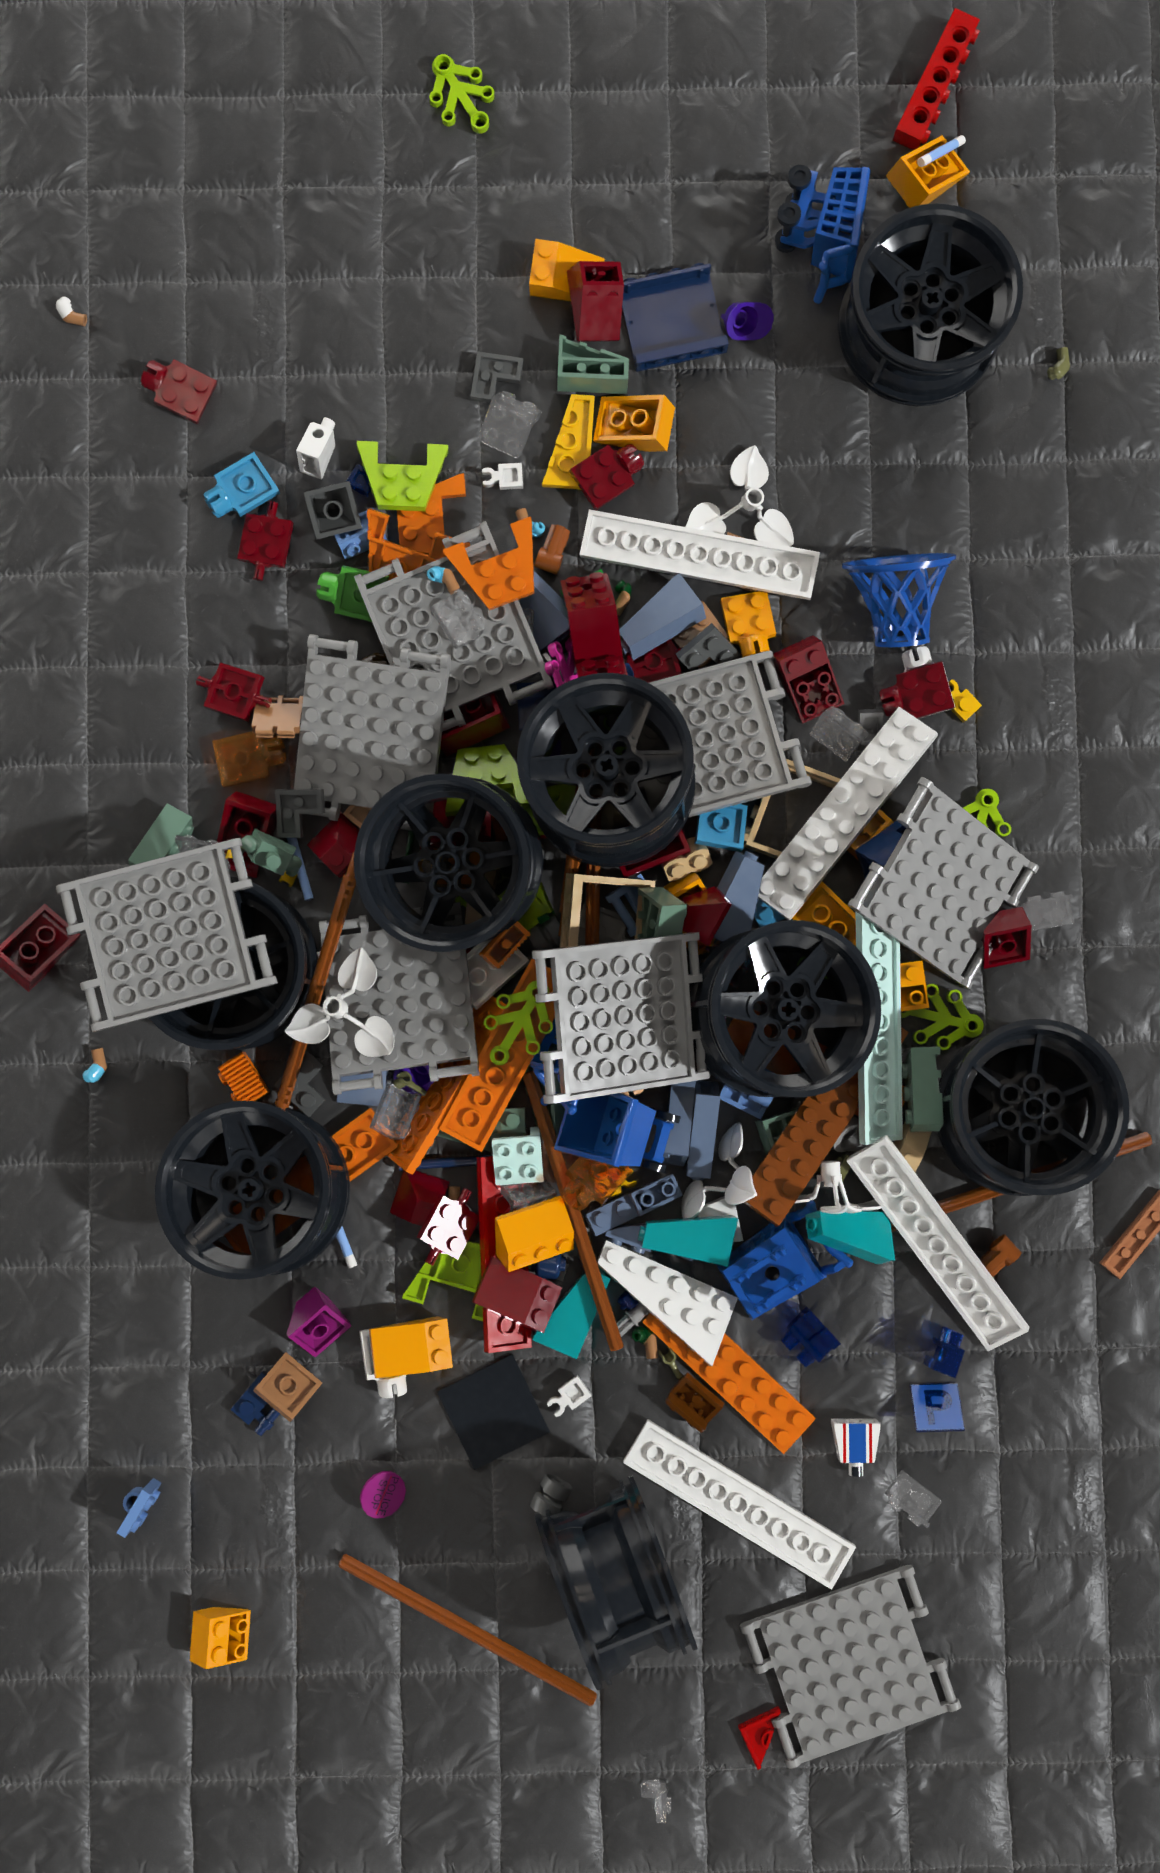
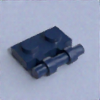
M265 1371L261 1372L230 1409L248 1425L256 1418L260 1424L255 1428V1432L260 1436L274 1426V1421L280 1415L274 1408L267 1415L261 1411L267 1402L253 1391L267 1375Z

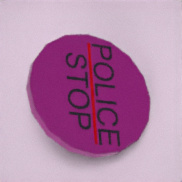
M382 1471L374 1474L366 1481L361 1490L360 1503L364 1512L373 1518H385L392 1515L404 1501L406 1493L404 1481L398 1474L392 1471Z

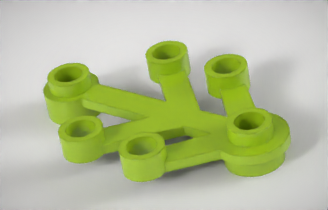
M438 55L432 63V70L436 75L433 91L429 95L430 104L435 108L443 105L442 90L446 80L450 85L446 108L441 115L443 124L448 127L455 124L454 112L457 100L459 99L471 118L473 131L479 134L486 132L489 128V117L485 112L476 109L467 94L479 96L483 102L490 103L495 97L494 89L488 85L484 87L474 85L482 81V71L479 67L470 68L456 65L448 55ZM442 66H446V67H447V69H445V70H441L440 68H441ZM477 73L479 76L474 78L472 74ZM455 75L469 77V81L473 84L460 82ZM485 92H490L491 95H490V96H484V93H485ZM434 97H439L440 100H439V101H434L433 98H434ZM449 115L452 116V119L446 120L445 117ZM478 123H483V124H484V126H481V127L476 126V125H477Z
M983 789L979 791L975 797V802L963 807L970 814L978 811L976 819L987 828L986 819L989 814L996 826L995 832L999 837H1005L1011 833L1010 824L1003 821L997 809L999 797L994 790ZM985 796L991 798L990 804L984 802ZM1002 825L1007 828L1005 834L1000 832V826Z
M537 981L528 984L525 991L510 995L501 994L496 999V1004L501 1009L508 1008L512 1003L526 1001L522 1010L485 1017L484 1026L489 1030L495 1029L498 1025L514 1022L501 1045L495 1046L490 1052V1060L495 1065H504L508 1061L510 1056L508 1050L522 1027L527 1041V1053L530 1055L539 1053L540 1044L536 1041L530 1017L535 1006L540 1019L539 1031L543 1034H549L552 1031L553 1024L549 1020L545 1002H536V998L533 996V990L537 988ZM501 997L508 999L506 1006H502L499 1003ZM494 1018L496 1021L495 1026H488L487 1019ZM543 1022H548L550 1024V1029L548 1031H543L541 1029V1024ZM529 1044H537L538 1049L535 1052H531L528 1049ZM496 1052H503L504 1058L497 1060L495 1058Z
M928 984L926 988L927 990L929 987L935 989L934 995L931 996L928 992L927 995L937 1012L927 1009L901 1012V1018L911 1015L935 1021V1023L925 1029L917 1030L913 1033L912 1038L916 1044L926 1043L930 1036L949 1025L959 1027L949 1035L939 1036L936 1039V1047H940V1050L949 1049L951 1043L963 1036L977 1037L984 1028L982 1019L976 1014H970L962 1001V993L959 990H950L946 996L947 1001L955 1006L961 1018L952 1016L939 996V988L935 984ZM953 992L958 995L957 1001L951 1000L950 996ZM970 1021L976 1024L974 1030H970L968 1027ZM918 1033L924 1035V1040L921 1042L916 1038ZM942 1038L947 1040V1046L944 1048L940 1046Z

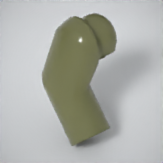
M1067 347L1056 350L1058 362L1054 367H1050L1047 370L1050 380L1056 378L1059 380L1069 371L1070 361Z

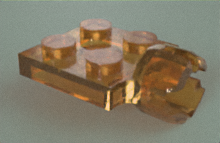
M250 731L212 741L221 784L224 788L270 777L269 768L282 764L287 759L286 752H282V749H285V745L282 739L277 738V736L261 738L256 737V734Z
M579 1157L566 1172L571 1181L563 1189V1199L569 1204L576 1197L578 1201L572 1206L575 1210H584L592 1201H597L603 1205L628 1179L633 1170L628 1166L616 1167Z

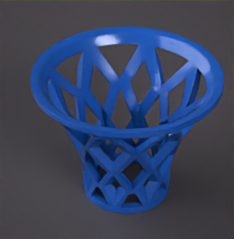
M925 553L854 560L842 564V568L847 569L848 574L851 575L854 583L860 590L871 613L876 647H907L930 642L931 607L947 567H949L948 564L956 559V554ZM937 567L928 579L926 568ZM909 570L902 583L893 572ZM864 573H873L872 579L870 580ZM913 578H915L918 586L914 597H912L908 587ZM936 580L935 586L931 592V585ZM883 583L892 592L890 598L882 588ZM898 598L901 599L906 610L903 619L895 608ZM923 600V602H922V609H923V611H922V614L920 615V612H919V610H918V606L920 605L921 601ZM880 609H881L882 612L884 613V617H882V615H881V613H880ZM900 630H902L905 634L903 636H897Z

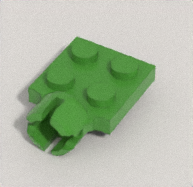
M342 566L340 574L323 572L320 575L317 585H321L320 589L316 588L317 598L332 602L335 606L334 613L372 622L354 578L356 575H365L370 573V571ZM389 576L366 584L367 589L388 581Z

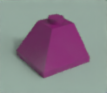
M314 1286L296 1302L286 1334L288 1338L312 1356L317 1357L352 1325L329 1297Z

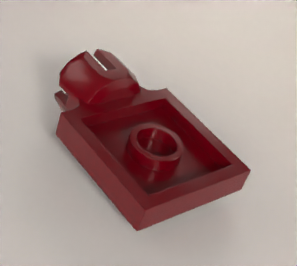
M173 359L169 366H164L154 360H150L145 366L148 370L143 371L140 382L143 387L156 394L154 403L198 424L217 385V380Z
M608 444L570 469V474L595 511L634 486L635 483L631 476L642 469L644 461L641 454L634 455V452L638 449L633 444H627L615 451Z
M942 661L897 674V683L894 686L879 691L880 700L882 703H885L882 704V708L886 716H892L898 707L917 719L955 708Z

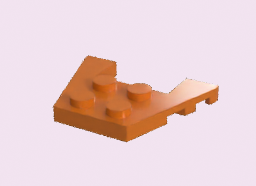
M464 473L435 484L425 511L397 510L399 544L401 546L429 555L435 533L445 534L442 499L466 497ZM470 542L463 543L465 548L470 546Z
M371 508L367 510L370 572L391 564L392 560L396 558L399 559L404 573H407L445 557L443 553L445 546L442 539L446 537L450 539L452 537L436 532L429 555L384 540L383 537L390 515ZM396 572L387 575L389 580L398 577Z
M530 516L510 524L518 548L471 565L463 542L443 549L444 555L489 611L534 594L533 539Z

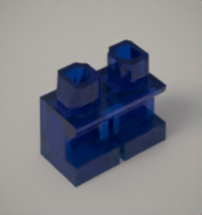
M807 1306L787 1326L789 1330L781 1338V1341L789 1350L801 1342L805 1348L796 1358L805 1368L815 1360L820 1362L832 1349L835 1350L841 1344Z
M943 1326L939 1338L934 1336L932 1338L934 1344L937 1345L933 1357L926 1354L923 1364L932 1370L956 1378L965 1352L964 1349L960 1348L964 1335Z

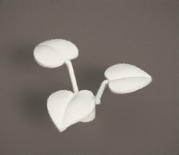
M755 445L741 452L730 468V478L733 484L745 486L747 491L742 496L741 502L721 516L720 510L716 505L709 502L700 503L690 513L685 526L687 528L724 534L726 532V525L722 520L743 507L747 511L757 510V518L760 520L754 527V536L757 541L784 546H792L794 544L792 528L784 514L778 510L769 509L762 517L761 510L763 507L761 504L764 501V494L759 488L767 482L769 471L766 462Z
M358 948L345 959L338 972L339 985L344 989L350 990L343 994H338L337 997H328L323 1003V1008L316 1004H307L301 1007L285 1029L287 1035L302 1043L317 1044L325 1040L330 1034V1026L326 1022L330 1020V1016L336 1019L344 1017L362 1028L356 1033L354 1038L355 1047L361 1054L367 1057H380L392 1053L395 1039L390 1024L381 1017L371 1016L364 1025L348 1014V1005L343 1000L352 995L355 989L367 991L376 982V966L363 948Z
M740 1122L735 1123L727 1130L718 1148L720 1160H728L736 1169L727 1188L703 1187L701 1180L693 1181L687 1187L682 1198L681 1211L683 1219L694 1218L701 1212L705 1204V1192L707 1191L725 1192V1200L730 1205L741 1204L757 1196L750 1168L747 1166L740 1167L734 1161V1158L740 1154L743 1145V1129Z
M822 1161L820 1164L821 1175H817V1182L813 1193L800 1195L794 1203H804L816 1199L820 1184L824 1182V1187H833L835 1206L820 1207L821 1212L842 1214L845 1212L858 1213L881 1209V1206H879L875 1199L860 1204L849 1203L842 1182V1174H840V1161ZM837 1186L840 1187L845 1205L839 1203Z

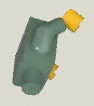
M254 829L252 835L244 836L241 839L243 846L240 847L242 854L246 852L253 863L280 874L279 882H287L289 887H292L302 865L301 859L294 855L296 847L257 829ZM228 849L226 859H233L231 849Z

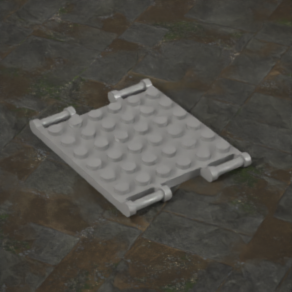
M486 521L479 523L480 526L450 539L449 537L442 539L445 548L461 542L466 543L484 535L486 540L465 548L471 565L500 555ZM446 556L407 573H404L399 559L396 558L392 560L391 564L365 575L359 574L354 576L390 665L400 666V652L402 648H410L413 652L434 655L450 654L451 662L444 713L452 710L454 717L443 721L442 732L458 725L459 727L466 725L459 707L499 690H504L509 705L512 706L517 703V700L546 688L547 690L554 688L550 676L545 671V663L519 600L489 611ZM434 566L450 569L461 590L450 595L445 584L428 579L427 571ZM396 572L398 577L367 589L366 584ZM410 661V668L440 672V665ZM541 673L543 680L512 692L511 685Z
M310 634L307 641L308 656L294 789H324V801H330L331 808L325 807V813L310 815L329 817V820L338 821L341 803L372 808L379 799L399 784L416 777L437 774L451 656L444 653L434 655L413 652L410 648H402L400 652V666L357 660L358 642L355 640L345 642L319 638L318 635ZM318 647L346 651L347 658L318 654ZM410 661L440 665V672L410 668ZM434 801L425 805L433 813ZM407 821L400 828L412 831Z
M772 651L761 652L650 682L651 685L666 694L677 706L691 734L694 751L695 797L689 817L796 788H805L812 784L810 776H807L801 757L799 739L795 738L781 742L769 700L781 699L785 697V692L780 687L773 663L774 655ZM758 663H764L771 686L769 691H765ZM606 715L610 730L617 720L616 715ZM644 725L636 749L667 750L660 737L651 728ZM786 750H790L798 779L792 780L784 755ZM671 776L652 779L638 784L640 790H645L651 812L664 797Z
M921 777L917 783L918 788L905 811L900 813L896 819L906 830L884 868L877 863H871L868 868L870 871L854 899H850L848 906L954 982L970 990L973 985L972 980L983 962V942L981 941L983 931L996 915L1002 902L1010 907L1017 908L1019 904L1018 899L1031 876L1037 873L1039 866L1029 861L934 786L933 782ZM1023 867L1024 871L1009 895L1008 892ZM989 947V955L993 950L992 947ZM978 949L977 954L975 955L965 975L962 977L961 974L963 973L965 967L967 966L975 950Z
M241 838L219 842L56 886L57 894L61 895L68 927H66L67 934L73 935L86 931L97 974L96 979L80 983L81 990L85 992L92 1020L90 1025L92 1032L278 983L276 976H273L265 945L267 942L266 935L246 939L234 894L235 891L253 887L252 880L248 879L240 848L243 846ZM231 849L239 880L234 883L231 882L224 851ZM73 890H76L83 918L82 923L77 921L70 893ZM251 946L256 947L263 974V979L256 980L248 948ZM99 986L108 1018L105 1021H102L94 989Z
M455 902L448 914L455 915V920L445 921V925H464L461 902ZM421 907L413 908L414 911L422 916L423 909ZM360 915L359 918L345 920L342 930L361 928V933L340 936L325 985L326 999L331 996L337 997L338 994H343L350 990L344 989L339 985L338 972L345 959L358 948H363L376 966V982L367 991L355 989L352 995L343 1000L348 1005V1014L364 1025L371 1016L385 1019L393 1030L395 1042L390 1055L367 1057L356 1049L354 1042L356 1033L362 1028L344 1017L336 1019L330 1016L328 1024L330 1026L329 1044L333 1094L339 1095L343 1091L372 1087L375 1090L383 1089L382 1071L429 1065L431 1082L439 1081V1078L472 1074V1076H479L480 1071L466 949L452 952L421 950L400 942L385 930L369 932L367 915ZM327 920L319 921L321 945H323L329 925ZM470 1060V1065L440 1069L437 1067V1064ZM373 1073V1078L341 1082V1077Z
M699 932L532 951V959H535L538 994H535L536 1002L554 1001L557 1050L540 1052V1060L543 1061L546 1092V1095H543L544 1104L710 1078L709 1070H707L705 1064V1050L700 1040V1031H692L689 983L703 981L702 974L699 971L697 940H700ZM686 942H688L689 966H690V974H689V975H688ZM545 958H550L553 986V992L548 993ZM693 1039L696 1040L697 1071H695ZM558 1059L561 1093L556 1094L553 1060Z
M913 1565L896 1568L745 1621L739 1625L741 1633L745 1634L754 1661L753 1668L755 1673L762 1674L774 1668L788 1711L781 1713L779 1717L773 1718L771 1721L773 1727L777 1728L786 1755L785 1763L787 1768L798 1767L801 1763L948 1711H957L961 1708L960 1701L955 1697L946 1671V1660L938 1658L929 1662L925 1661L911 1619L921 1618L929 1614L927 1605L923 1604L914 1578L915 1571ZM897 1579H905L914 1607L907 1609ZM757 1628H761L770 1655L769 1658L764 1660L754 1630ZM934 1671L938 1674L946 1698L942 1702H939L930 1673ZM790 1722L793 1723L802 1749L798 1753L794 1751L786 1728V1724Z

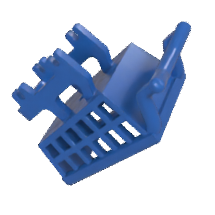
M810 1200L804 1208L788 1213L778 1227L769 1223L731 1251L728 1267L716 1264L751 1320L826 1278L827 1275L834 1274L844 1267L850 1268L853 1265V1260L844 1252L824 1245L827 1252L836 1258L838 1262L820 1266L792 1223L803 1219L806 1214L816 1212L815 1201ZM774 1266L779 1270L777 1279L770 1280L766 1277L765 1271L768 1267Z

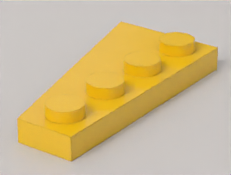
M571 394L542 487L580 489L569 471L572 467L591 456L595 396Z

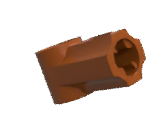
M551 525L544 546L540 548L536 557L535 568L557 575L563 560L562 554L569 539V530L560 525Z
M1003 1234L992 1242L989 1247L990 1250L980 1258V1261L991 1276L994 1277L1003 1267L1013 1264L1021 1256L1022 1252L1006 1234Z

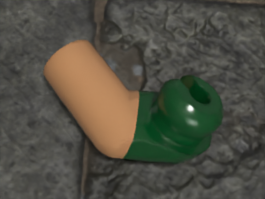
M620 580L615 587V590L621 593L615 602L617 615L619 616L630 602L632 590L631 585L623 580Z
M639 1326L635 1328L632 1332V1338L634 1341L645 1345L646 1358H658L656 1335L645 1327Z

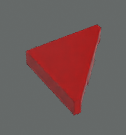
M779 1706L738 1725L757 1770L761 1769L762 1761L774 1733L771 1719L779 1717L781 1714Z

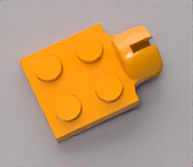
M758 591L721 598L720 603L728 640L732 644L739 645L742 658L770 651L768 639L776 636V630L768 593Z

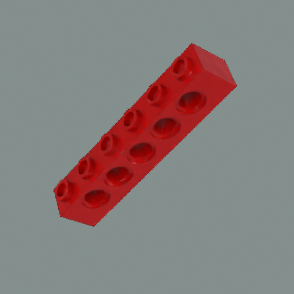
M957 8L954 9L896 128L893 141L912 150L919 148L921 143L926 144L931 134L928 128L931 123L936 124L941 113L938 108L940 104L945 105L951 92L948 90L950 83L955 85L961 72L957 68L960 63L965 64L970 50L967 48L970 43L974 45L980 33V30L977 29L980 19ZM935 79L940 80L942 83L936 82ZM925 99L932 101V103L926 102ZM915 119L921 120L923 123H917Z

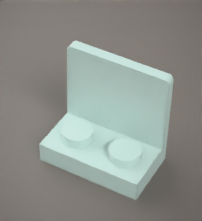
M530 1127V1135L492 1139L496 1185L544 1182L539 1127Z

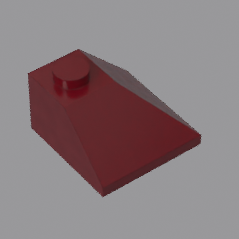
M340 812L338 821L331 820L307 846L336 876L341 878L348 870L352 854L355 851L359 830Z
M715 886L686 896L681 900L687 904V915L684 919L682 930L686 933L699 932V941L707 946L710 945L732 905L719 888Z
M1023 907L999 911L983 931L984 969L1030 960L1032 925ZM989 947H992L993 950L989 955Z
M403 1170L390 1213L410 1223L423 1226L439 1194L446 1196L450 1181L415 1170L413 1175Z

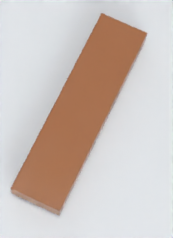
M1160 1190L1156 1192L1099 1262L1118 1279L1122 1278L1160 1231Z

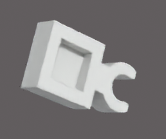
M522 463L498 464L499 471H494L492 468L482 469L483 475H490L492 477L489 481H483V487L485 488L493 487L496 483H499L500 490L523 489Z
M576 1375L558 1388L561 1396L551 1397L547 1405L548 1407L553 1403L560 1405L559 1410L554 1413L558 1417L563 1414L567 1405L573 1410L591 1397L592 1394L580 1377Z

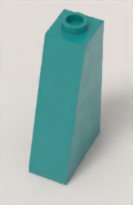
M819 1210L805 1215L809 1240L874 1264L895 1261L891 1223L885 1212L862 1211L858 1213L829 1214Z
M728 1215L646 1221L645 1227L640 1226L638 1241H642V1248L728 1267L738 1218Z
M599 1267L605 1289H607L611 1277ZM585 1271L554 1307L545 1332L535 1331L532 1338L537 1343L575 1359L578 1358L597 1312Z

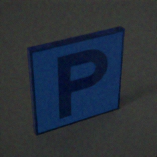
M958 1383L910 1384L916 1432L965 1431Z

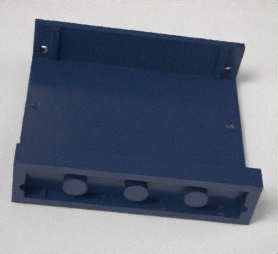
M697 263L692 265L691 268L682 270L681 268H674L667 273H650L644 278L636 279L632 277L623 281L622 310L636 372L727 353L729 343L727 335L723 336L710 278L711 264Z

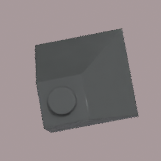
M350 481L303 492L316 539L362 528Z

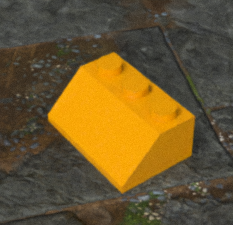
M561 1196L495 1217L496 1256L508 1272L574 1250V1230Z

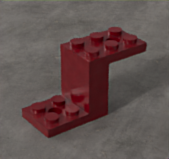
M594 572L589 576H571L566 580H561L577 676L581 677L597 673L628 675L622 654L616 603L607 573Z

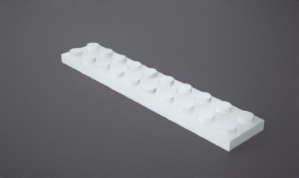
M590 509L580 550L581 558L672 575L680 573L683 577L811 600L820 552Z
M898 707L762 877L758 898L784 918L791 920L937 738L938 733Z
M888 1135L847 1158V1163L879 1206H881L890 1221L987 1351L1029 1331L1026 1321Z
M649 1419L645 1422L623 1460V1463L831 1590L856 1548L855 1544Z

